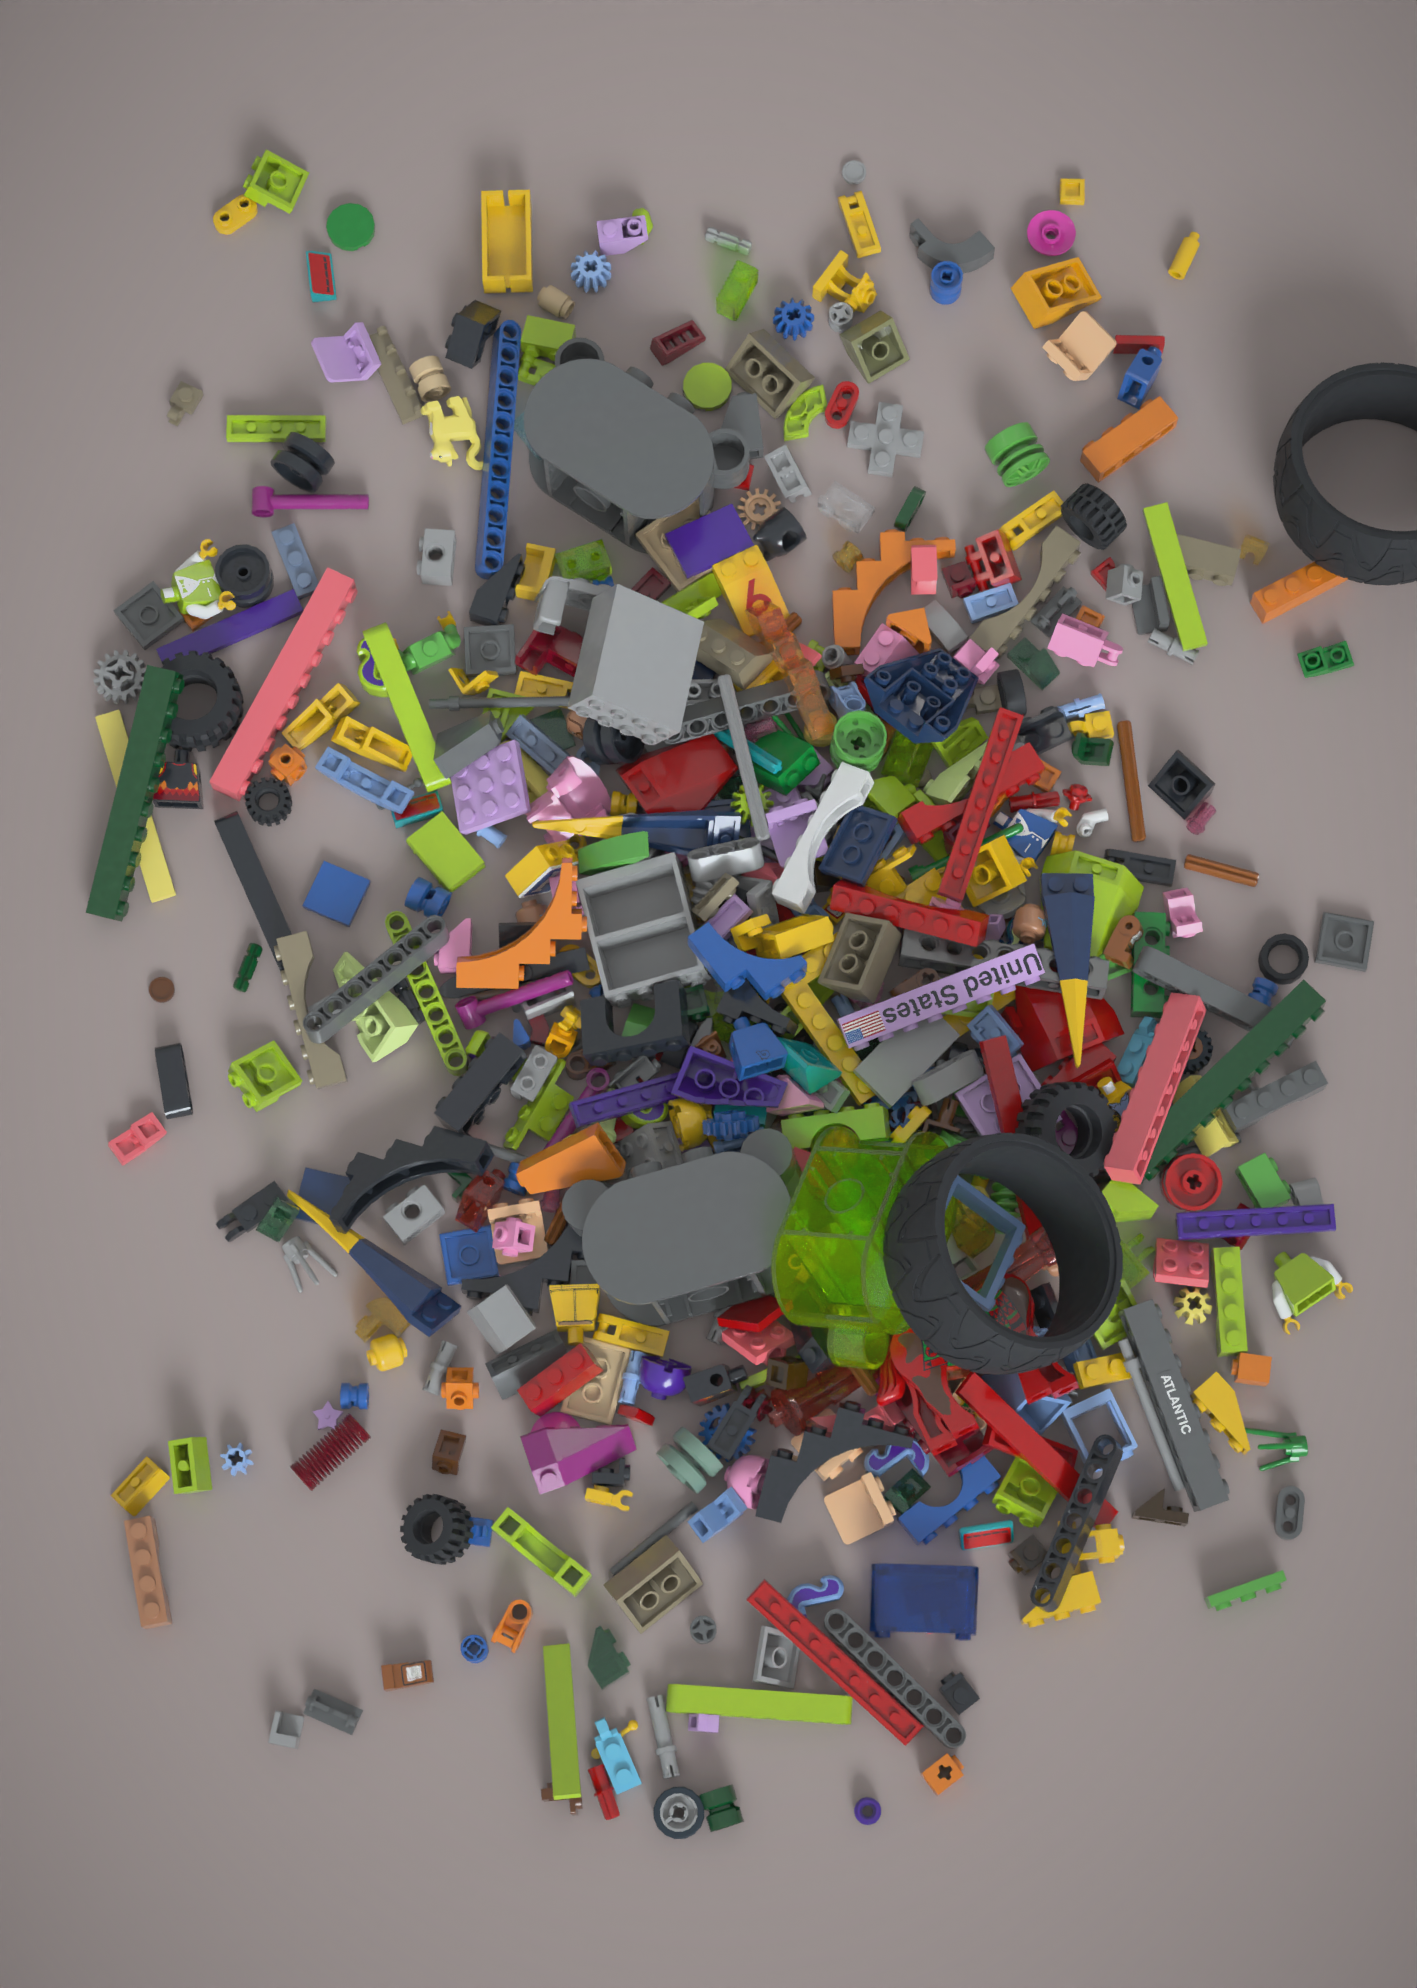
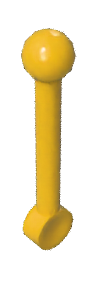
M630 1720L628 1726L619 1732L623 1737L630 1730H636L638 1722ZM593 1749L591 1756L594 1759L601 1758L598 1749Z

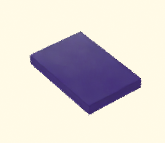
M729 504L665 534V538L687 579L712 568V565L754 546L733 504Z

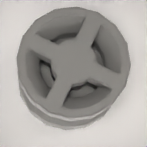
M844 302L833 304L829 310L828 323L830 328L839 333L851 328L853 323V310L851 306Z

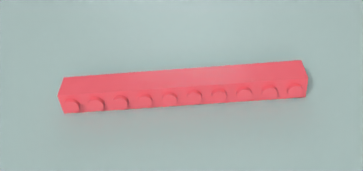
M327 567L209 782L214 790L239 802L243 795L248 794L247 789L249 786H252L251 780L254 774H259L263 767V758L266 752L270 753L276 742L274 738L277 732L282 731L287 723L286 716L288 712L296 707L299 701V692L302 688L307 687L311 678L310 672L314 666L317 667L321 662L323 656L321 652L325 645L329 646L334 637L333 631L336 625H340L346 615L344 610L348 603H353L356 598L357 588L354 579Z

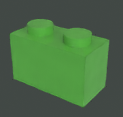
M1266 1153L1238 1166L1235 1170V1174L1255 1208L1280 1207L1291 1199L1289 1195L1291 1194V1189L1285 1180L1281 1181L1277 1174L1278 1167L1272 1157L1268 1158Z

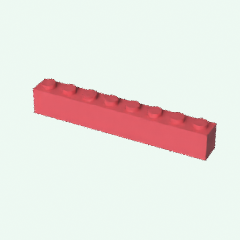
M1171 992L1168 1002L1163 1006V1015L1160 1023L1155 1027V1036L1152 1044L1147 1048L1146 1059L1143 1066L1139 1068L1135 1088H1132L1130 1092V1101L1126 1110L1122 1112L1118 1132L1114 1133L1113 1145L1109 1154L1104 1159V1167L1111 1180L1141 1185L1207 1011L1200 996Z

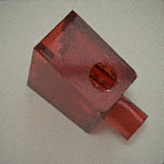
M493 1169L492 1172L486 1170L483 1176L477 1175L463 1192L455 1220L477 1233L488 1218L487 1209H493L492 1206L498 1204L505 1184V1174L499 1169Z

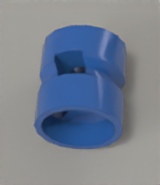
M951 261L940 262L931 272L930 295L939 304H952L961 294L963 272L956 263Z
M418 877L412 884L404 905L417 913L423 911L424 916L427 918L433 915L442 917L449 905L452 893L440 886L433 888L431 882Z

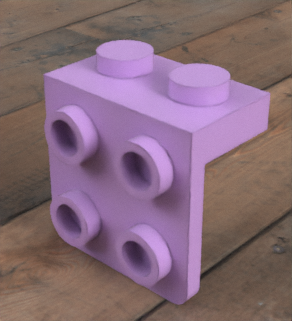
M363 322L354 323L344 336L318 337L311 341L327 381L331 383L368 380L381 365L379 356Z
M807 798L795 801L793 806L786 808L777 806L765 814L770 838L779 865L784 868L787 858L792 856L795 851L797 839L800 835L804 834L810 815L818 809L815 799L809 801ZM825 837L820 844L816 858L825 856L828 850Z

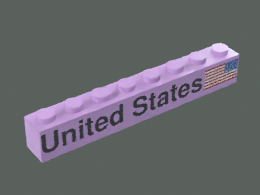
M1031 944L838 1018L837 1021L847 1047H854L855 1051L870 1046L868 1041L877 1037L881 1042L894 1037L893 1031L903 1028L904 1032L919 1027L917 1022L927 1019L928 1023L943 1018L942 1012L951 1009L954 1014L967 1009L966 1003L976 1000L977 1004L992 999L990 994L999 990L1001 995L1016 990L1015 984L1024 981L1027 986L1040 981L1039 975L1044 974L1045 971L1035 945Z

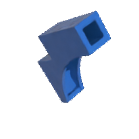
M709 922L688 936V946L725 992L731 988L733 990L739 988L745 982V978H747L766 1001L770 997L774 999L780 996L785 991L784 987L791 982L794 984L805 977V972H807V962L801 955L786 959H767L747 954L723 939Z

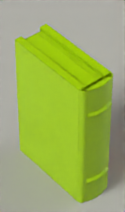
M443 811L406 839V843L413 850V853L418 856L437 879L438 884L451 893L486 867L482 858Z

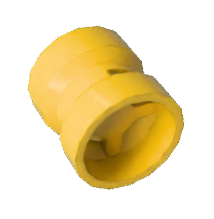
M613 791L611 816L627 813L637 814L638 801L632 792L626 795L622 794L621 791Z

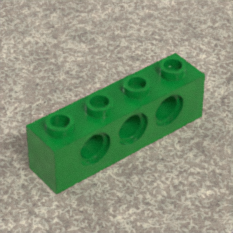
M1135 911L1133 916L1142 925L1143 936L1139 941L1135 942L1132 948L1134 962L1131 966L1130 1017L1144 1018L1147 1016L1161 1019L1163 1006L1168 1002L1169 996L1164 995V988L1134 973L1133 968L1143 946L1155 948L1170 956V946H1165V936L1170 935V921H1166V913ZM1153 936L1157 939L1158 943L1156 945H1149L1145 941V937ZM1151 985L1155 987L1157 993L1154 995L1147 994L1144 991V986Z

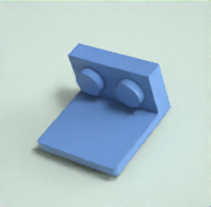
M993 1005L986 1006L967 1025L971 1030L972 1038L977 1043L1006 1035L1011 1058L1018 1055L1016 1051L1024 1045Z

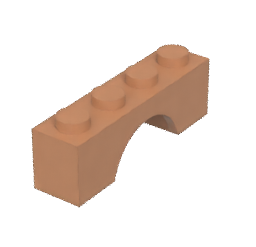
M145 1516L125 1520L124 1525L141 1627L150 1629L172 1624L169 1600L160 1569L159 1539L155 1518Z

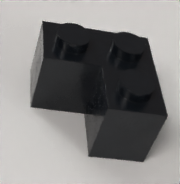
M474 300L468 306L465 305L462 311L456 313L452 319L451 326L454 328L452 335H449L445 344L447 349L445 358L473 369L481 361L487 339L496 332L501 310Z

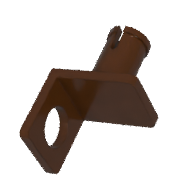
M944 1097L938 1118L934 1119V1121L926 1118L918 1143L919 1149L922 1150L925 1146L931 1126L961 1135V1129L954 1127L952 1124L957 1106L959 1105L958 1101L953 1099L951 1101L949 1098Z

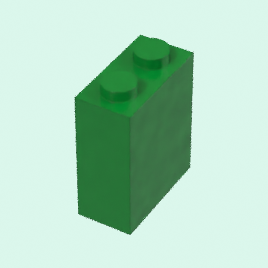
M773 727L755 743L758 747L781 760V766L783 767L781 771L773 774L752 761L757 783L785 796L821 764L813 745Z

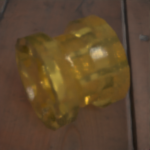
M846 541L840 551H835L832 554L837 565L848 573L853 570V565L856 561L864 559L861 551L850 541Z

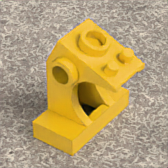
M840 250L813 286L812 297L821 302L828 293L840 302L850 305L853 312L859 311L864 313L877 296L874 283L866 272L861 279L851 275L846 270L849 255ZM846 284L853 288L852 294L842 291Z
M1073 1521V1523H1072V1529H1075V1528H1076V1522ZM1111 1524L1095 1526V1530L1090 1532L1088 1538L1095 1537L1097 1552L1083 1553L1082 1551L1072 1576L1081 1574V1561L1099 1559V1564L1114 1563L1115 1559H1118L1123 1554L1124 1539L1123 1535L1118 1534L1117 1528L1112 1529ZM1070 1542L1064 1544L1062 1554L1070 1551Z

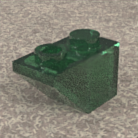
M600 1625L595 1630L587 1666L603 1691L628 1675L630 1672L627 1667L631 1664L623 1651L618 1654L613 1644L617 1641L609 1628L604 1631Z

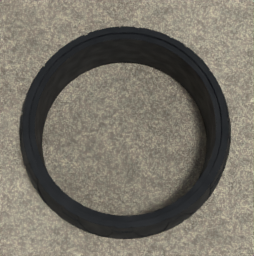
M1384 362L1353 366L1345 371L1342 370L1331 375L1318 384L1302 400L1291 415L1279 440L1274 462L1273 486L1277 511L1287 534L1294 544L1308 558L1315 561L1317 565L1342 578L1370 585L1390 586L1399 583L1400 585L1417 581V530H1384L1362 524L1347 517L1320 494L1313 484L1304 463L1302 447L1322 430L1342 422L1377 419L1398 423L1417 431V367Z
M997 1133L973 1137L941 1151L915 1171L899 1191L889 1210L884 1228L883 1259L890 1290H892V1296L896 1305L900 1308V1312L907 1324L920 1340L924 1341L923 1343L946 1361L960 1368L981 1374L1001 1375L1024 1373L1048 1366L1069 1355L1093 1336L1108 1318L1116 1303V1297L1121 1286L1123 1254L1122 1246L1120 1245L1121 1239L1112 1210L1105 1196L1100 1192L1099 1186L1089 1176V1173L1069 1154L1061 1151L1059 1147L1040 1138L1020 1133ZM958 1174L982 1176L1005 1186L1025 1202L1045 1229L1057 1261L1059 1298L1053 1321L1043 1337L1022 1334L997 1322L981 1309L960 1281L952 1264L945 1236L946 1202L951 1186Z

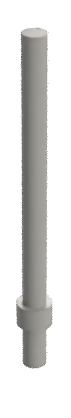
M1128 1338L1118 1341L1125 1360L1123 1362L1125 1370L1131 1375L1174 1491L1181 1490L1185 1487L1140 1372L1141 1364L1138 1357L1134 1356Z

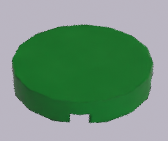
M348 203L340 205L331 212L327 219L326 228L331 242L342 250H358V248L368 245L374 237L375 223L373 216L367 208L359 204Z

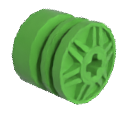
M1028 422L1018 423L1004 429L985 445L984 450L991 463L999 465L997 473L1002 477L1001 480L1006 487L1017 486L1032 479L1050 463V458L1044 452L1043 446L1036 444L1038 437Z
M866 711L848 712L842 716L835 725L829 750L831 760L837 769L842 762L869 773L876 769L881 761L886 745L887 733L884 724L877 716ZM855 745L860 746L858 750L854 749Z

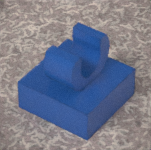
M470 1517L469 1520L474 1523V1527L470 1528V1532L474 1534L473 1539L469 1538L468 1543L475 1546L490 1547L493 1531L491 1527L494 1524V1520Z

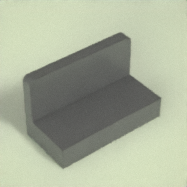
M1161 576L1151 577L1149 584L1142 585L1141 600L1132 603L1138 635L1150 634L1154 628L1161 632L1168 630L1170 620Z

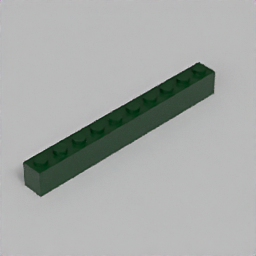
M147 665L86 909L88 914L122 922L123 917L128 913L129 903L127 900L129 892H132L135 886V878L133 876L135 868L139 866L141 861L140 848L147 837L146 824L148 818L153 813L154 805L152 800L154 793L159 789L160 780L158 776L160 768L164 767L166 761V754L164 752L166 744L170 742L172 737V729L170 728L172 720L176 718L178 713V696L184 689V675L176 671Z
M1304 979L1170 1107L1141 1184L1146 1179L1149 1182L1154 1179L1160 1172L1158 1167L1165 1161L1170 1163L1178 1155L1177 1149L1183 1143L1186 1146L1189 1145L1197 1136L1195 1132L1201 1126L1206 1128L1216 1118L1213 1114L1219 1108L1225 1110L1233 1102L1232 1096L1238 1090L1241 1093L1245 1091L1252 1083L1250 1079L1256 1073L1261 1075L1270 1066L1268 1061L1274 1055L1280 1057L1288 1049L1287 1043L1293 1037L1297 1040L1307 1030L1306 1024L1311 1020L1316 1022L1325 1013L1323 1008L1326 1000Z

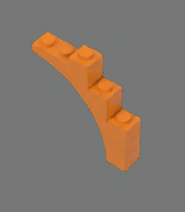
M896 529L880 532V561H876L873 558L856 561V590L842 587L832 591L834 645L841 646L847 655L860 654L861 633L865 618L874 601L885 587L901 574L911 569V545H936L937 560L955 557V539H949L948 537H938L934 540L912 538L910 541H905V532H899Z
M562 858L560 879L554 897L545 913L530 930L516 941L498 950L480 955L457 957L456 988L518 989L519 981H524V966H519V964H550V956L555 957L556 941H551V939L581 940L582 932H587V916H582V909H572V906H577V891H572V881H577L578 866L572 865L573 858Z

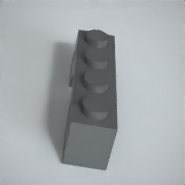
M1314 1061L1233 1101L1225 1110H1222V1113L1234 1134L1291 1103L1303 1101L1323 1091L1328 1082L1319 1065Z

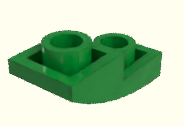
M1346 640L1325 648L1319 646L1297 654L1305 678L1320 676L1354 666Z

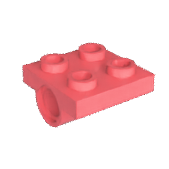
M1157 1238L1153 1264V1278H1155V1282L1207 1288L1209 1282V1244Z
M776 1320L760 1333L728 1328L722 1332V1341L755 1365L764 1363L768 1366V1358L786 1356V1349L795 1344L793 1333Z

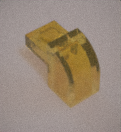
M958 1200L952 1207L959 1223L951 1229L957 1247L974 1259L992 1244L995 1238V1229L992 1224Z
M377 1298L366 1305L371 1315L369 1317L367 1315L364 1316L357 1323L356 1327L358 1329L355 1331V1334L366 1343L384 1325L399 1338L411 1324L408 1323L389 1298Z

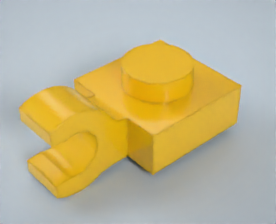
M1110 711L1085 714L1083 717L1084 721H1072L1069 723L1074 737L1078 732L1087 734V738L1106 739L1113 738L1114 736Z
M573 1005L565 1006L560 1013L564 1020L559 1022L558 1026L566 1032L571 1027L575 1030L581 1029L580 1010Z
M594 1485L593 1489L587 1488L585 1500L609 1507L613 1506L621 1511H629L630 1507L622 1505L621 1499L624 1496L633 1497V1493L628 1490H622L618 1494L613 1495L609 1493V1488Z

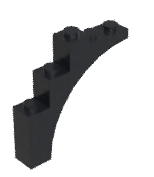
M735 887L737 889L735 894L748 906L746 895L748 891ZM724 900L718 907L720 908L727 900ZM731 935L726 941L735 948H737V945L734 942V938ZM745 978V982L735 990L731 988L724 992L716 1009V1012L723 1016L722 1021L733 1027V1023L741 1017H747L755 1025L762 1022L771 1026L770 1029L773 1032L784 1036L785 1032L795 1036L799 1027L788 1017L773 1010L747 978ZM715 980L714 985L721 988V986Z
M434 1126L430 1134L425 1137L423 1146L396 1139L387 1150L384 1159L357 1152L345 1172L350 1183L344 1188L343 1195L337 1205L333 1207L329 1219L337 1232L347 1234L356 1219L372 1203L394 1188L424 1176L440 1173H468L483 1176L494 1157V1153L485 1140Z
M568 1224L557 1242L539 1259L523 1269L504 1276L488 1279H462L461 1291L463 1294H467L466 1297L469 1299L482 1300V1296L489 1297L508 1284L529 1316H533V1313H539L543 1283H547L548 1287L549 1285H569L573 1255H577L579 1260H585L582 1249V1237Z
M846 1400L845 1403L840 1402L832 1432H828L824 1426L812 1424L811 1427L806 1426L798 1456L793 1455V1451L785 1448H778V1451L772 1450L755 1516L781 1523L788 1503L798 1487L815 1469L826 1461L849 1450L866 1446L893 1445L912 1448L915 1433L910 1432V1428L904 1425L895 1424V1427L884 1425L883 1420L872 1417L869 1420H865L863 1418L866 1409L861 1408L860 1403Z

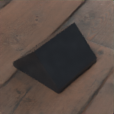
M1178 749L1150 782L1148 787L1185 820L1211 795L1215 783Z

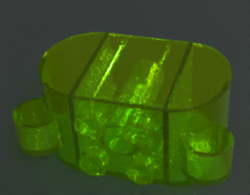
M833 1126L827 1128L820 1134L813 1146L778 1230L771 1259L772 1283L777 1302L783 1314L792 1323L799 1326L829 1328L827 1338L828 1354L832 1363L836 1366L870 1370L878 1369L883 1364L887 1355L889 1334L898 1335L910 1329V1326L900 1312V1308L896 1305L892 1296V1290H890L883 1259V1238L890 1209L902 1187L923 1164L948 1148L946 1142L933 1132H918L907 1143L860 1141L857 1135L846 1127ZM954 1196L951 1197L945 1210L946 1243H948L956 1221L958 1199Z

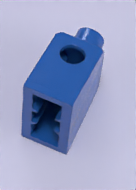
M1149 347L1148 350H1139L1125 373L1117 397L1118 400L1140 409L1157 378L1162 363V352L1158 348Z
M747 1017L738 1018L733 1023L736 1031L731 1033L729 1050L739 1081L785 1067L788 1052L766 1023L762 1022L751 1026Z

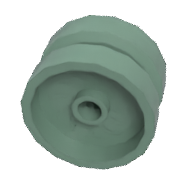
M681 1427L673 1435L674 1443L681 1452L672 1445L665 1443L657 1451L656 1455L667 1466L666 1468L673 1476L694 1493L698 1494L707 1485L705 1477L698 1469L700 1468L708 1476L715 1477L723 1468V1465L699 1439L686 1428Z

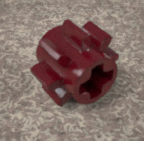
M752 1387L751 1394L744 1401L743 1406L751 1410L756 1398L761 1393L766 1395L763 1404L756 1413L757 1419L760 1422L766 1417L765 1414L768 1415L773 1411V1408L769 1406L773 1398L765 1393L764 1388L756 1392Z

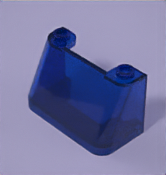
M871 1564L869 1633H874L875 1638H891V1633L896 1632L948 1633L955 1635V1640L970 1641L971 1636L977 1635L979 1567Z

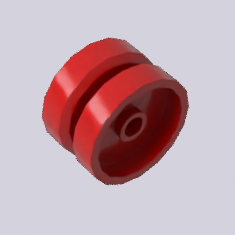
M1191 1153L1176 1156L1170 1163H1167L1161 1172L1159 1183L1162 1195L1169 1204L1180 1210L1196 1211L1205 1209L1216 1201L1221 1193L1223 1181L1221 1172L1213 1160L1205 1155ZM1187 1178H1192L1194 1180V1184L1192 1187H1190V1183L1187 1182Z

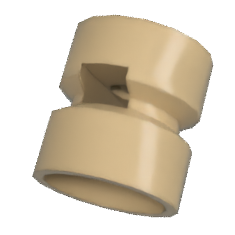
M426 356L415 361L410 366L409 370L416 384H419L417 390L422 401H436L450 393L451 386L446 375L443 374L444 370L439 357Z

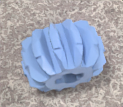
M585 250L584 257L579 255L575 257L576 262L571 264V270L573 271L571 279L576 281L575 285L577 288L584 286L586 293L590 288H593L597 293L598 286L604 288L607 286L606 280L611 279V272H609L611 264L606 262L605 254L598 257L596 250L592 255H589Z

